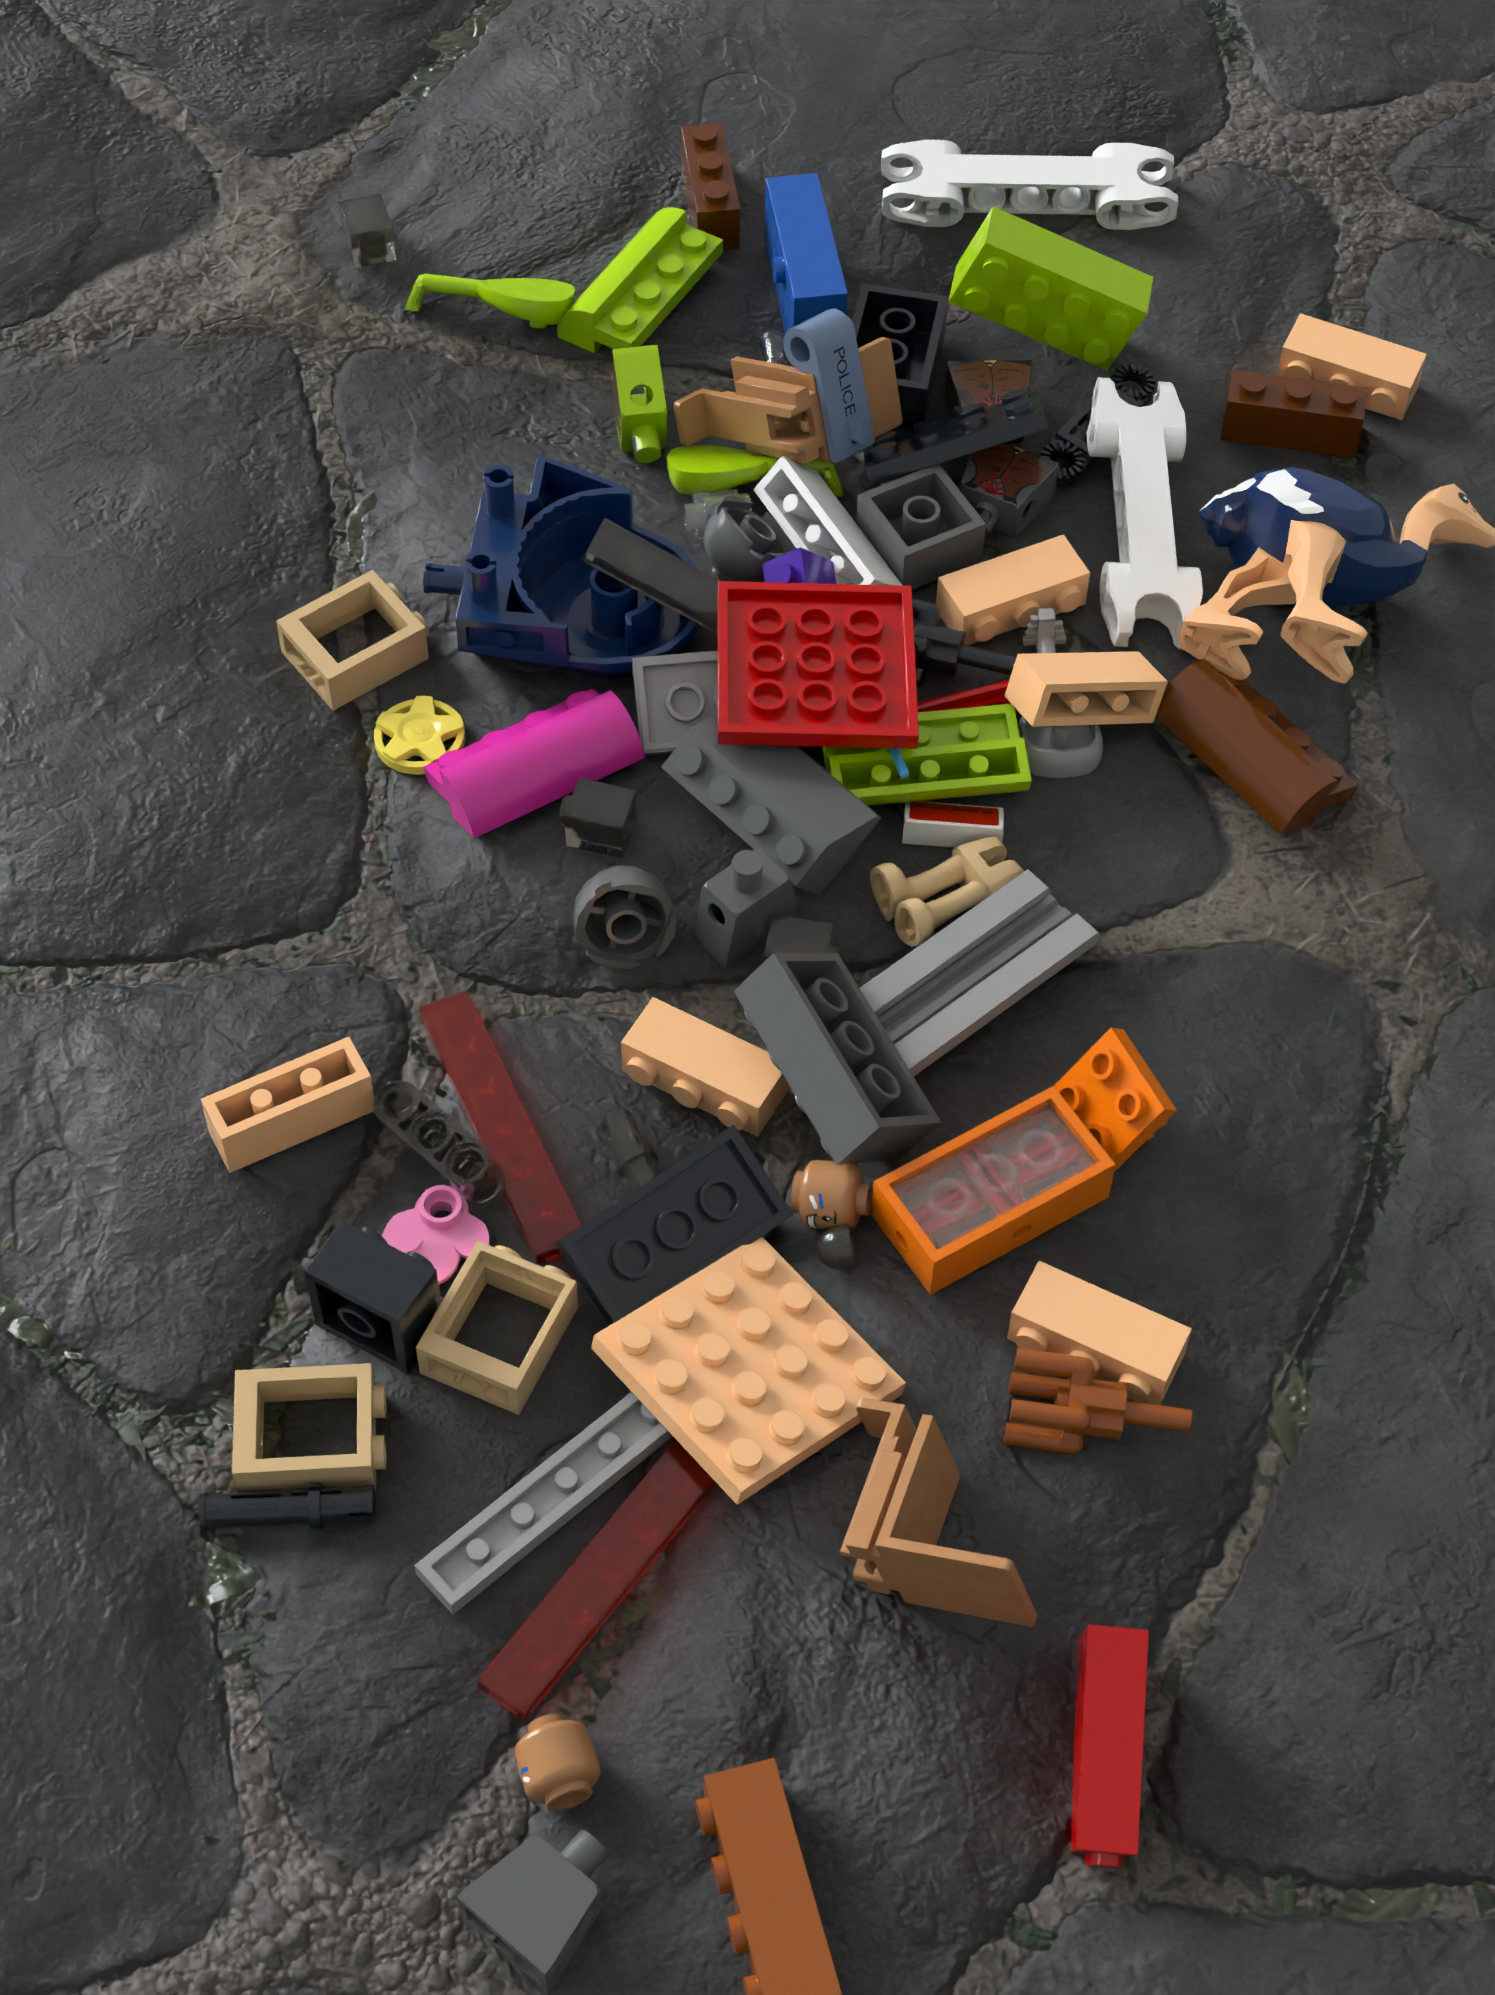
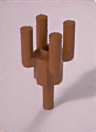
M1017 1348L1014 1370L1068 1377L1069 1380L1011 1372L1008 1394L1054 1400V1405L1012 1399L1010 1422L1059 1428L1062 1430L1006 1423L1004 1445L1076 1454L1083 1448L1085 1435L1120 1440L1123 1423L1184 1432L1190 1431L1192 1422L1191 1409L1127 1401L1126 1384L1093 1379L1095 1365L1087 1357Z

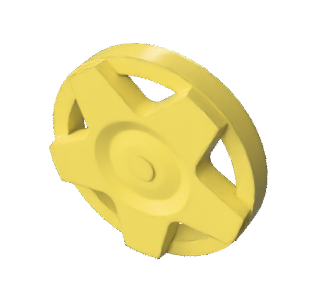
M416 696L415 699L401 702L386 712L383 711L378 717L374 729L375 748L380 759L387 766L398 772L414 775L425 774L423 766L437 761L444 753L464 748L466 740L461 715L451 706L441 701L433 700L432 696ZM384 734L392 738L386 747L383 744ZM456 737L453 745L446 751L443 742ZM412 756H420L425 761L415 762L407 761L406 759Z

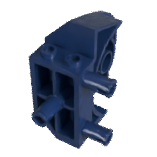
M537 454L529 495L514 494V472L508 466L493 465L485 470L483 480L486 491H482L470 552L466 557L465 567L436 565L432 563H426L425 565L426 570H424L423 577L424 593L460 595L455 618L459 652L529 661L602 679L633 677L632 658L679 654L693 641L703 623L704 584L696 564L677 545L633 523L632 490L540 454Z

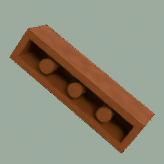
M775 1758L704 1775V1798L696 1799L695 1806L703 1836L714 1834L719 1856L710 1858L719 1895L730 1893L735 1915L726 1917L734 1953L736 1955L746 1952L752 1974L742 1978L745 1995H842Z

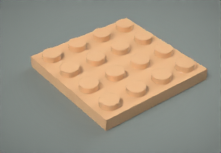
M763 1237L749 1245L738 1247L594 1335L591 1349L737 1505L861 1423L862 1421L856 1410L860 1398L892 1402L902 1395L906 1384Z

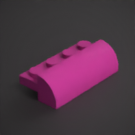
M592 688L588 691L576 692L570 695L566 701L547 710L533 712L526 716L523 721L504 730L489 732L483 736L482 740L465 748L446 752L437 761L423 766L427 782L449 802L453 819L473 838H477L644 759L645 754L637 729L619 698L611 690L600 695Z

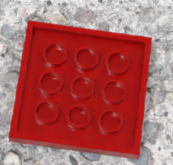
M718 581V744L917 749L919 727L911 586Z

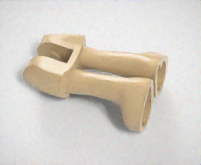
M997 836L957 846L955 849H952L951 858L928 871L908 878L905 877L903 871L894 863H883L871 869L870 883L875 900L884 918L887 921L895 919V930L898 937L905 944L914 947L930 939L934 935L936 928L963 911L978 905L1025 871L1015 860L1004 861L1007 849ZM956 884L961 886L936 900L927 903L923 902L950 886Z

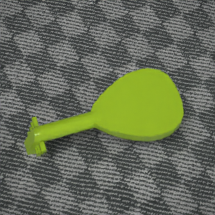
M422 274L418 276L413 286L405 310L418 311L421 308L426 291L478 297L493 308L509 315L529 320L530 327L545 328L547 324L557 325L561 322L563 314L574 303L575 287L561 281L538 278L477 280Z
M686 445L670 450L667 456V468L671 484L680 494L694 495L697 498H709L713 492L729 490L763 478L780 458L725 446ZM813 460L807 464L801 463L815 469L819 475H824L827 486L835 496H843V488L833 462L827 463Z

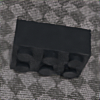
M861 284L852 318L858 348L880 337L891 340L903 419L901 425L913 427L916 423L927 418L945 339L949 296Z

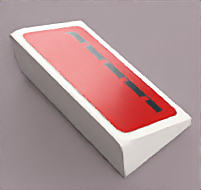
M923 801L906 802L902 844L955 848L968 842L997 836L1002 842L1004 810L1000 807Z

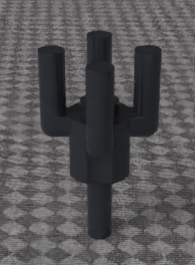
M912 598L913 618L918 619L914 629L916 688L924 683L927 670L954 676L957 673L959 664L1011 675L1017 657L964 645L966 632L937 625L940 609L935 603Z

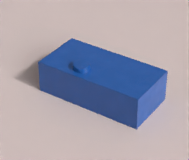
M818 173L766 178L764 245L785 333L790 328L828 309L835 308L847 315L848 293Z

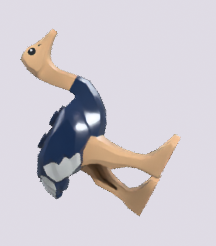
M1295 467L1259 472L1236 487L1226 490L1222 494L1215 495L1199 511L1200 518L1205 524L1206 532L1212 536L1215 546L1228 547L1235 570L1229 572L1218 592L1206 604L1195 608L1183 621L1179 631V644L1181 649L1197 659L1205 658L1217 670L1234 679L1244 680L1250 675L1251 669L1238 645L1257 644L1263 631L1258 624L1233 615L1243 608L1251 606L1287 605L1294 607V609L1283 624L1280 636L1310 665L1331 680L1346 684L1354 674L1353 666L1343 646H1360L1368 633L1366 629L1331 609L1372 602L1392 596L1413 585L1422 572L1429 544L1462 543L1485 548L1495 546V528L1482 519L1460 488L1455 484H1450L1428 492L1414 505L1406 516L1400 542H1398L1390 518L1383 505L1347 484Z

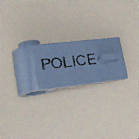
M834 308L828 309L790 328L785 333L783 339L786 356L797 370L814 374L831 462L838 463L875 443L855 326L847 315Z

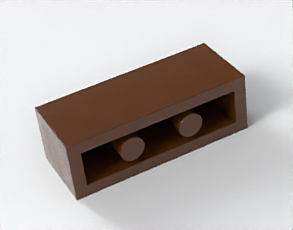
M723 123L681 126V168L692 227L723 239V250L740 249V206Z
M1231 370L1220 440L1355 458L1364 422L1367 388Z

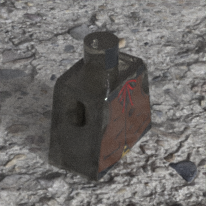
M947 361L945 400L951 417H957L959 409L971 404L983 403L985 408L1002 402L1001 397L1018 389H1027L1028 393H1030L1033 361ZM1024 436L1004 443L1019 444L1024 441Z

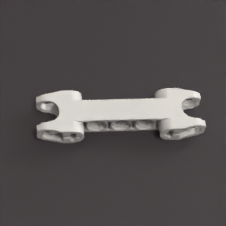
M920 140L895 144L882 150L881 175L892 182H896L883 189L882 215L897 222L924 227H947L958 223L964 213H989L994 206L1010 214L1096 215L1097 221L1101 226L1112 230H1135L1160 226L1175 220L1177 214L1178 195L1168 188L1160 187L1172 180L1174 155L1161 148L1134 143H1106L1099 146L1092 156L961 154V149L958 145L947 140ZM904 157L912 161L913 167L896 168L891 166L890 162L896 158ZM1156 161L1164 164V167L1157 172L1141 171L1142 167L1149 162ZM896 198L914 199V202L906 208H898L891 204ZM1164 202L1168 204V207L1160 212H1151L1144 205L1145 203Z
M1098 377L1093 390L1091 416L1086 432L1087 447L1090 457L1111 458L1120 563L1105 562L1102 567L1100 577L1101 614L1114 646L1128 647L1129 637L1133 634L1135 620L1150 618L1164 624L1170 631L1174 646L1178 650H1183L1179 644V631L1187 616L1200 606L1203 596L1202 577L1199 567L1177 566L1167 462H1181L1184 456L1186 446L1185 412L1180 404L1175 387L1171 382L1158 381L1157 392L1153 396V404L1151 406L1137 407L1127 404L1119 397L1114 381L1110 378Z

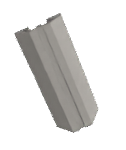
M1029 869L860 987L861 992L913 1077L1102 940L1099 933L1079 914L1073 916L1068 909L1062 908L1050 894L1049 887Z

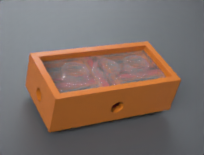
M1052 1086L875 1180L873 1183L871 1215L927 1292L932 1295L1109 1198L1116 1164L1056 1088Z

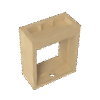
M374 570L276 620L281 652L333 711L429 659L427 638L430 636V631L426 621L417 611L412 613L403 603L397 588L392 583L386 584ZM373 609H376L396 631V633L340 663H337L317 640Z
M477 1241L416 1346L420 1374L520 1415L578 1309L577 1282L557 1267L550 1265L541 1267L522 1259L517 1252L501 1245L492 1247ZM486 1283L551 1310L519 1368L454 1341Z
M372 1363L235 1370L232 1476L237 1492L296 1490L309 1488L310 1483L321 1482L323 1487L336 1488L374 1484L376 1491V1470L386 1469L387 1463L385 1435H376V1418H386L387 1403L385 1384H375ZM357 1398V1454L263 1459L264 1402Z

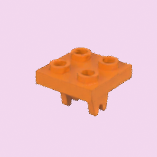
M1110 1028L1054 1085L1056 1090L1116 1164L1114 1172L1146 1141L1151 1140L1154 1137V1133L1160 1127L1165 1126L1168 1123V1119L1177 1111L1124 1029Z

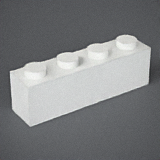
M782 456L753 489L796 548L801 547L833 561L837 584L903 586L815 469Z

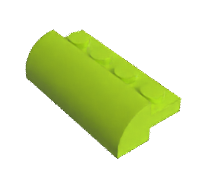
M674 207L660 209L563 314L561 322L557 326L558 338L594 354L602 345L612 349L642 346L723 253V239L687 225L686 211Z
M1012 704L918 712L919 739L917 749L899 748L909 770L907 778H902L899 775L888 748L822 747L826 771L867 806L1028 791L1032 782L1024 737L1020 738L1015 707Z

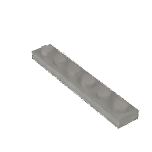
M632 1392L629 1393L414 1565L416 1575L454 1615L673 1436Z

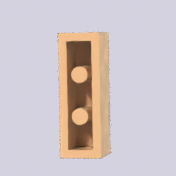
M1300 313L1283 345L1277 376L1366 387L1365 409L1402 421L1419 386L1427 354Z
M1063 534L938 577L936 605L940 609V617L946 626L966 632L964 645H970L990 640L996 635L1019 627H1027V624L1030 623V615H1038L1040 608H1053L1056 615L1062 612H1071L1077 607L1085 605L1090 572Z
M1139 651L1017 654L1004 696L1032 727L1153 723L1168 681Z
M654 997L621 1041L622 1071L626 1072L635 1082L644 1086L652 1085L671 1094L680 1104L689 1108L697 1107L718 1117L727 1127L734 1125L737 1130H745L757 1137L789 1091V1083L783 1073L772 1063L769 1052Z
M346 1037L201 1099L209 1134L229 1173L376 1111L371 1075L350 1037Z
M1038 1261L1011 1313L1007 1339L1015 1342L1019 1348L1087 1357L1095 1365V1379L1125 1383L1128 1399L1135 1402L1146 1401L1150 1404L1160 1405L1185 1355L1192 1328Z

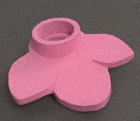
M436 1185L427 1189L417 1200L415 1208L394 1215L387 1223L382 1234L387 1243L406 1254L409 1251H413L427 1258L437 1270L439 1285L452 1277L458 1268L461 1257L467 1259L477 1241L489 1245L490 1240L484 1222L469 1214L468 1204L464 1196L454 1188L446 1185ZM438 1211H448L451 1213L443 1218L433 1217Z

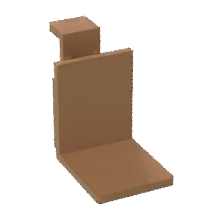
M880 337L858 348L875 438L901 425L903 421L891 340L885 337ZM737 356L730 359L736 392H719L702 388L674 402V412L681 444L692 445L708 436L743 442L745 443L746 451L777 458L785 456L795 462L804 464L813 460L827 463L831 461L814 374L804 373L792 366Z
M860 1398L856 1407L858 1415L867 1433L870 1436L881 1438L840 1550L842 1556L858 1558L853 1571L854 1580L866 1582L869 1590L873 1592L891 1595L893 1590L899 1591L905 1603L1033 1627L1037 1613L1012 1560L936 1546L961 1475L934 1416L922 1414L916 1429L905 1404Z

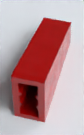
M1088 1625L1078 1637L1070 1852L1085 1853V1865L1122 1868V1857L1132 1858L1138 1855L1149 1630Z

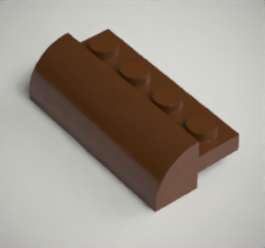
M1204 658L1185 668L1166 686L1156 717L1281 835L1312 825L1320 810L1351 800L1359 785L1345 773L1342 765L1330 759L1311 741L1310 736L1306 732L1296 728L1278 711L1277 706L1272 701L1262 697L1246 682V679H1234L1217 670Z

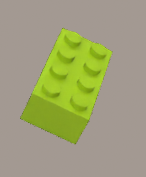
M993 206L956 265L948 302L1107 371L1148 314L1153 276Z

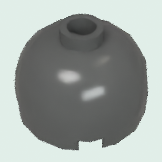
M734 495L724 497L705 527L703 543L707 558L713 566L712 572L720 581L765 582L762 564L797 548L772 514L767 511L761 518L756 513L750 511L754 504L753 502Z
M621 865L603 869L588 879L576 897L573 915L575 934L578 943L585 949L586 955L595 963L610 969H632L641 966L640 962L636 959L648 958L653 953L655 958L659 957L666 951L675 937L677 918L670 895L666 887L653 874L642 869Z

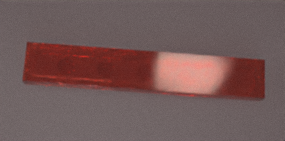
M466 990L419 1007L420 1019L536 1263L540 1264L562 1255L555 1243L580 1227L581 1223L468 991Z
M676 1439L477 1679L478 1688L525 1721L717 1484Z

